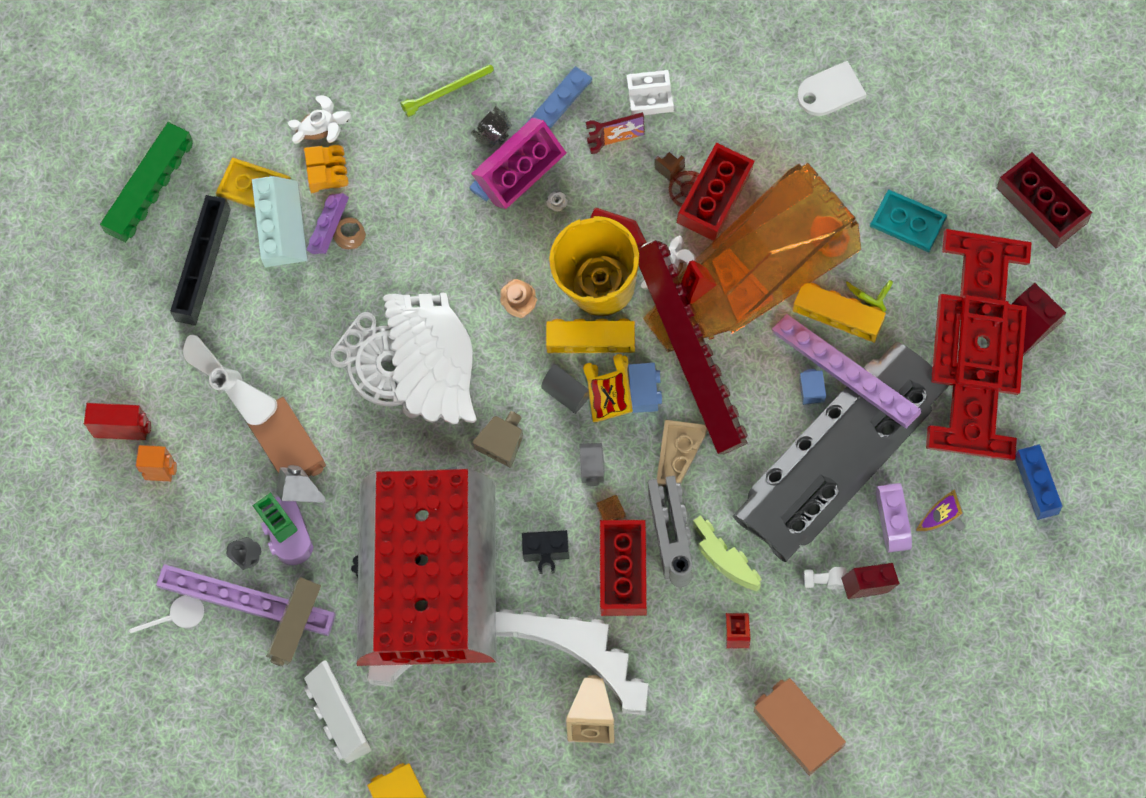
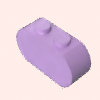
M901 484L877 486L876 500L887 553L911 550L912 536Z
M276 497L275 499L298 530L282 543H279L267 525L262 522L261 526L265 536L269 534L272 541L268 543L272 555H277L284 564H301L311 556L314 548L301 511L296 501H282L279 497ZM273 503L270 504V505L267 506L265 509H263L262 512L266 511L267 509H269V508H270L271 506H273L274 504H273ZM277 510L276 512H274L273 514H271L269 517H267V519L270 518V517H271L272 515H274L275 513H277L278 510ZM281 518L280 520H278V521H277L276 523H274L272 526H274L275 524H277V523H278L279 521H281L283 518Z

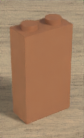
M284 397L276 400L277 409L267 421L260 425L247 423L278 474L280 467L288 468L289 465L301 467L308 476H317L324 470L323 468L326 466L324 459Z
M791 678L785 682L782 679L773 686L772 689L774 691L768 696L764 694L755 701L754 713L810 776L845 746L846 741Z

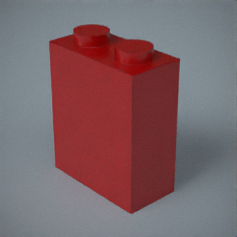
M86 403L84 425L93 438L146 440L147 434L151 432V421H149L140 405Z

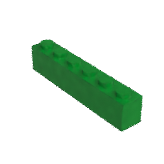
M170 122L166 123L101 221L100 226L105 233L125 243L129 238L134 237L137 225L147 217L148 208L151 204L157 202L160 190L163 186L166 187L170 181L171 173L174 169L177 170L180 167L181 158L185 152L188 153L191 150L193 140L188 131Z

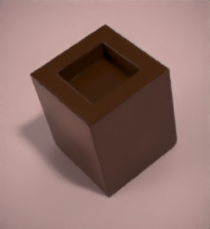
M669 152L662 159L659 156L655 158V169L670 182L685 168V157L682 155L677 159Z

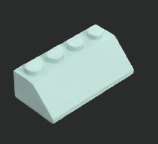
M275 176L252 179L260 255L264 267L307 261L298 181Z

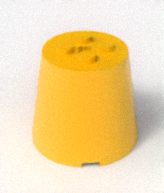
M594 216V218L576 220L558 234L553 242L549 256L551 274L558 287L580 309L591 315L608 316L622 310L630 302L634 294L639 265L638 247L629 230L613 219Z

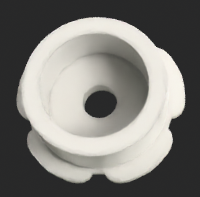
M552 192L549 194L546 203L548 208L553 211H561L567 206L568 200L564 193Z

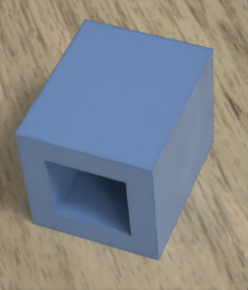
M808 369L800 373L799 383L803 405L824 403L826 391L823 371Z

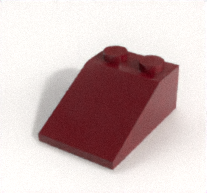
M1035 282L1012 303L1013 305L1027 306L1023 356L1063 322L1067 313Z

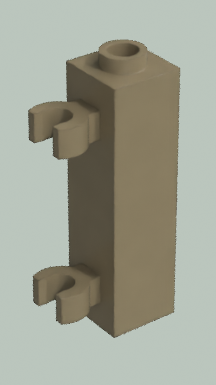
M302 577L296 581L266 657L271 659V663L281 667L284 664L288 665L291 663L321 585Z

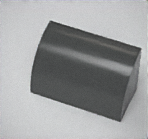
M556 364L552 365L543 379L541 389L575 414L590 398L589 389Z

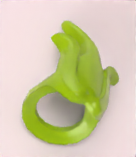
M892 280L885 284L876 299L846 281L847 287L854 295L868 304L880 308L883 312L887 310L883 299L893 284Z

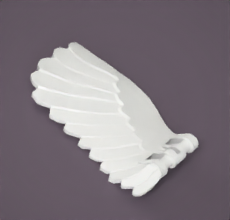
M431 293L418 294V296L412 297L400 294L385 295L383 297V300L386 302L384 308L387 309L385 317L388 318V327L392 328L390 339L394 340L391 344V349L396 351L392 359V365L396 366L393 380L398 383L395 391L397 401L405 402L406 409L412 416L420 414L424 420L431 423L438 421L440 418L452 425L458 424L461 418L466 422L474 423L477 419L470 398L473 349L466 329L449 307L447 293H440L439 295H432Z

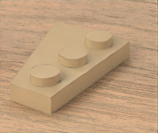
M665 420L657 473L658 486L666 487V477L675 476L676 483H682L708 432L706 425Z

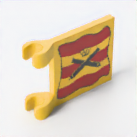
M614 355L613 361L617 371L598 376V366L595 364L587 363L583 366L588 381L593 422L633 412L627 372L628 357L625 355Z

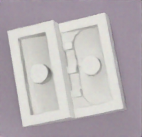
M668 70L627 75L632 115L641 112L644 115L674 112Z

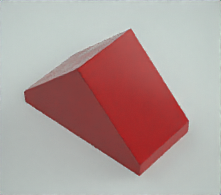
M694 260L689 261L681 283L687 290L688 295L686 298L688 303L693 304L717 284L706 267Z
M726 613V648H750L749 613Z

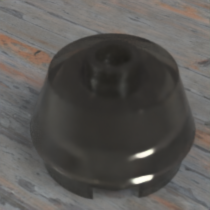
M497 106L493 108L494 114L490 111L478 123V131L472 130L470 133L476 139V142L491 149L497 143L501 145L509 137L507 132L512 128V124L505 111H502Z

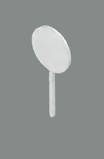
M185 595L181 596L171 605L170 616L131 628L129 632L133 633L172 620L181 628H192L204 616L203 603L196 598Z

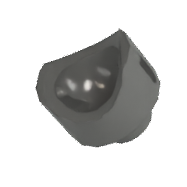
M243 537L228 544L226 555L242 570L258 564L261 547L251 538Z

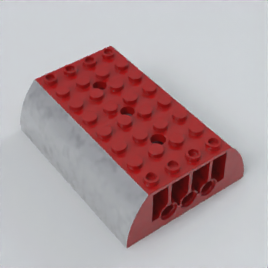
M470 469L379 471L365 477L360 483L357 666L495 663L496 511L494 482L489 477ZM419 511L429 513L428 518L424 521L417 520L416 514ZM420 555L428 557V562L423 566L415 563L416 558ZM420 600L428 603V607L424 611H417L415 609V604Z

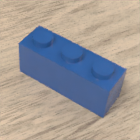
M1040 444L1018 450L1015 461L1036 519L1040 520L1058 515L1063 506Z

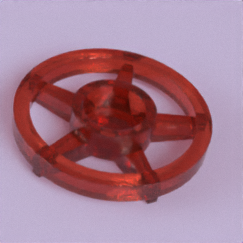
M683 171L676 174L670 181L669 196L677 206L682 207L683 203L676 199L682 196L687 197L695 182V178L699 175L698 172ZM685 175L693 176L690 181L683 183L677 180ZM674 182L680 186V193L675 197L672 193Z

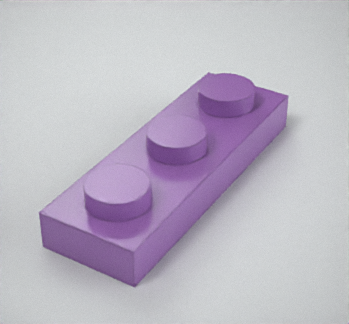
M329 194L321 216L317 220L314 233L310 237L307 247L308 252L312 254H326L349 199L345 194Z

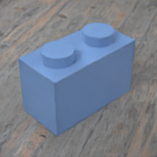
M655 363L628 364L632 413L658 411V404H662V392L657 391L656 384L661 383L660 370H655Z

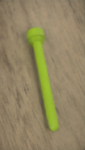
M487 65L416 100L406 99L400 102L404 112L406 111V116L410 117L416 114L419 107L492 73L494 67Z

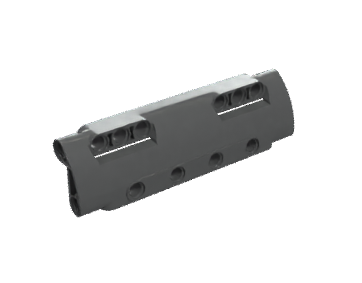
M895 342L880 359H872L864 369L902 396L914 386L905 398L919 407L921 414L907 428H904L887 416L875 429V426L886 414L849 387H846L756 482L748 493V500L733 514V518L739 525L768 543L772 552L783 562H787L800 548V545H807L817 537L932 411L931 405L948 388L949 385L931 383L932 366L900 342ZM824 481H826V483L814 494V496L801 508V510H800V511L787 523V525H786L785 523H786V522L796 513V511L809 499V497L822 485V483H823Z

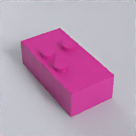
M531 118L471 174L495 206L507 209L567 153L544 120Z

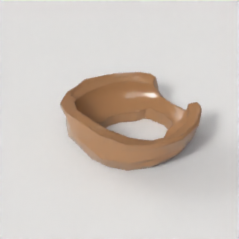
M344 217L339 221L333 235L334 241L342 249H356L363 243L366 237L361 222L356 218ZM346 223H356L360 231L352 237H346L341 233V227Z

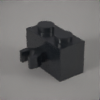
M567 530L522 533L524 562L540 561L538 564L540 574H543V567L545 565H549L552 574H554L556 567L553 560L569 559Z

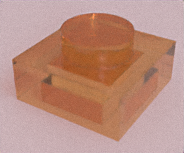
M617 494L596 503L602 520H619L626 517Z

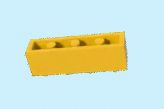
M804 281L793 304V312L873 343H875L886 315L885 312L876 306L869 307L857 299H848L836 291H827L815 283H806Z
M625 318L617 321H608L607 319H597L596 321L553 319L552 321H546L547 353H635V321Z

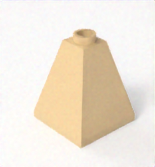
M590 675L583 679L566 719L568 741L614 743V718L604 681L600 676Z

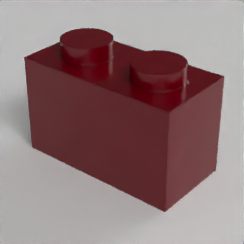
M893 563L853 568L841 578L847 599L886 594L900 584Z

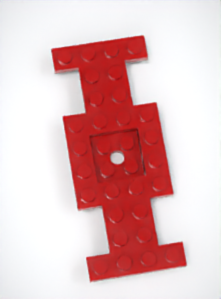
M951 229L944 230L942 252L963 256L960 296L938 295L931 383L953 386L949 428L928 426L926 449L1008 461L1015 460L1017 438L995 435L999 393L1019 395L1021 391L1027 306L1013 305L1006 301L1009 263L1029 265L1032 242ZM979 337L986 339V348H981L978 345L977 340Z

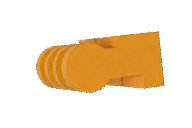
M332 145L322 148V146L304 148L311 193L324 189L346 187L349 184L348 177L345 176L347 168L345 167L346 160L343 157L345 155L344 147Z

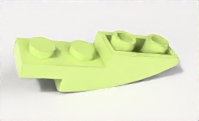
M701 515L694 519L693 527L703 540L698 546L703 556L730 580L745 588L758 591L761 586V577L755 569L751 570L746 564L748 559L742 551L738 552L735 547L726 551L728 548L721 538L717 539L713 532L715 530L709 520L704 521Z

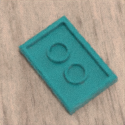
M888 189L870 223V227L929 253L948 215Z

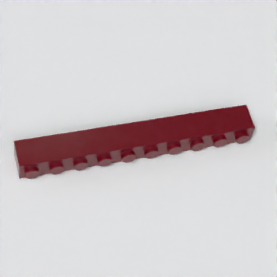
M655 240L639 248L638 266L717 453L724 455L748 444L746 440L748 437L747 431L738 421V410L735 405L731 404L729 399L730 391L721 381V370L717 364H714L711 357L713 356V351L709 344H706L704 341V330L696 322L694 317L696 311L693 305L688 303L686 298L688 295L687 290L679 282L677 277L679 271L676 265L671 263L669 258L671 253L665 243L663 244V242Z

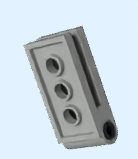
M675 476L666 477V494L676 543L669 544L667 527H669L667 507L662 508V506H665L663 486H658L657 479L648 480V496L665 579H670V582L676 587H685L692 580V559L689 546H691V532L689 525L685 526L687 524L685 504H680L683 503L681 483H676Z

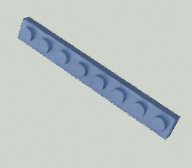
M575 66L530 119L544 120L550 129L590 84L592 77ZM475 180L469 187L470 190L487 202L488 196Z

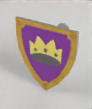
M955 489L940 499L929 510L917 527L916 532H940L951 523L958 531L965 528V524L960 520L964 513Z

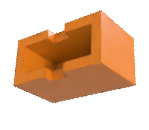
M139 445L136 468L139 472H142L143 478L145 480L171 482L172 475H176L177 463L174 462L167 448Z

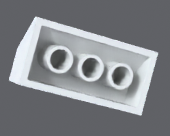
M326 660L322 661L304 678L307 683L304 689L309 699L314 697L317 705L313 708L319 719L324 718L327 726L323 728L329 740L334 738L337 744L334 747V751L338 759H344L348 764L372 750L332 669Z

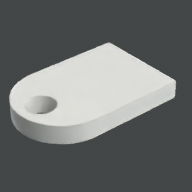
M845 61L805 79L799 86L797 98L800 107L805 112L814 116H824L866 98L867 94L848 61ZM806 96H813L815 102L808 104L803 99Z

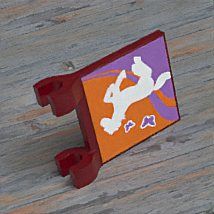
M643 112L604 123L594 120L587 121L586 129H595V131L589 132L587 143L597 144L595 147L590 148L591 154L598 153L605 145L645 135Z

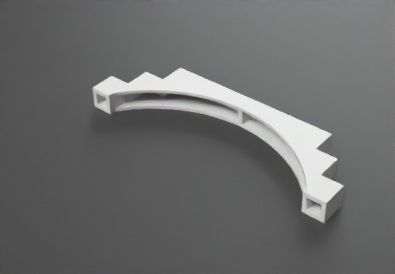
M501 609L500 612H496V636L534 640L556 647L572 655L603 679L622 704V713L646 716L649 684L644 683L642 679L635 678L631 679V681H626L629 654L624 653L625 651L621 649H611V652L607 651L609 624H605V621L593 619L591 622H586L578 617H569L568 620L559 619V616L552 614L540 617L532 612H523L522 615L514 614L513 611ZM412 665L370 666L368 681L371 685L393 687L394 680Z

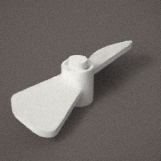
M189 335L186 338L183 348L185 360L209 376V383L213 389L227 393L247 423L260 425L275 413L277 401L274 398L242 381V376L238 371L225 369L198 336Z

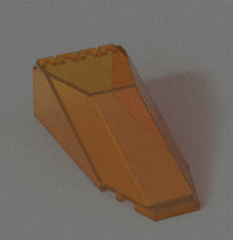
M809 163L803 166L797 164L789 169L696 258V262L708 269L717 284L692 304L696 311L694 316L696 322L702 326L705 333L703 338L708 337L711 340L715 339L714 335L727 331L735 333L798 292L802 286L807 283L810 284L861 250L859 223L855 220V216L844 206V203L831 191V188L818 176V173ZM686 268L678 276L680 283L682 281ZM654 305L643 320L666 351H674L657 308Z

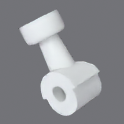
M833 567L828 573L814 574L813 570H804L805 588H813L814 583L827 584L828 589H844L841 578L847 573V569L844 567Z

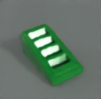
M271 492L252 505L279 543H282L297 532L298 529ZM272 503L274 504L269 509L262 512V510L265 509L267 506H269ZM278 510L277 513H275L274 515H272L270 518L267 519V517H269L271 514H273L274 512H276V511ZM281 518H283V519H282L281 521H279L277 524H275L274 526H272V525H273L274 523H276L278 520H280Z

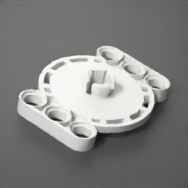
M369 312L359 314L332 349L330 354L331 363L339 368L347 366V373L351 384L364 399L381 406L402 405L403 413L407 417H418L412 416L407 411L405 402L397 401L395 391L398 383L393 380L394 371H386L381 366L384 362L391 363L396 352L391 349V344L394 341L390 339L392 328L388 326L376 327V319ZM367 318L371 321L372 326L363 328L359 322L361 319ZM349 335H356L359 338V343L351 345L347 342V337ZM338 351L344 352L346 360L339 362L334 358V354ZM356 373L357 379L360 382L359 386L353 378L352 374ZM362 389H365L366 391H368L370 394L374 395L375 397L373 398V397L367 395ZM379 398L392 399L393 401H391V402H386V401H381V400H378V399H379Z

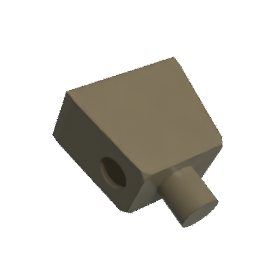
M510 411L505 420L494 416L472 442L474 449L511 468L523 439V431L517 427L522 417L513 411Z

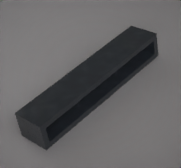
M205 195L170 310L175 322L197 325L231 212V208L225 198Z

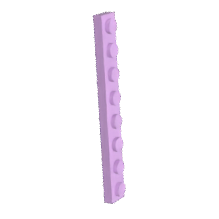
M788 314L772 328L773 333L904 428H907L921 414L919 407Z
M165 564L156 584L158 588L276 622H280L288 603V599ZM313 607L304 630L329 636L336 614Z

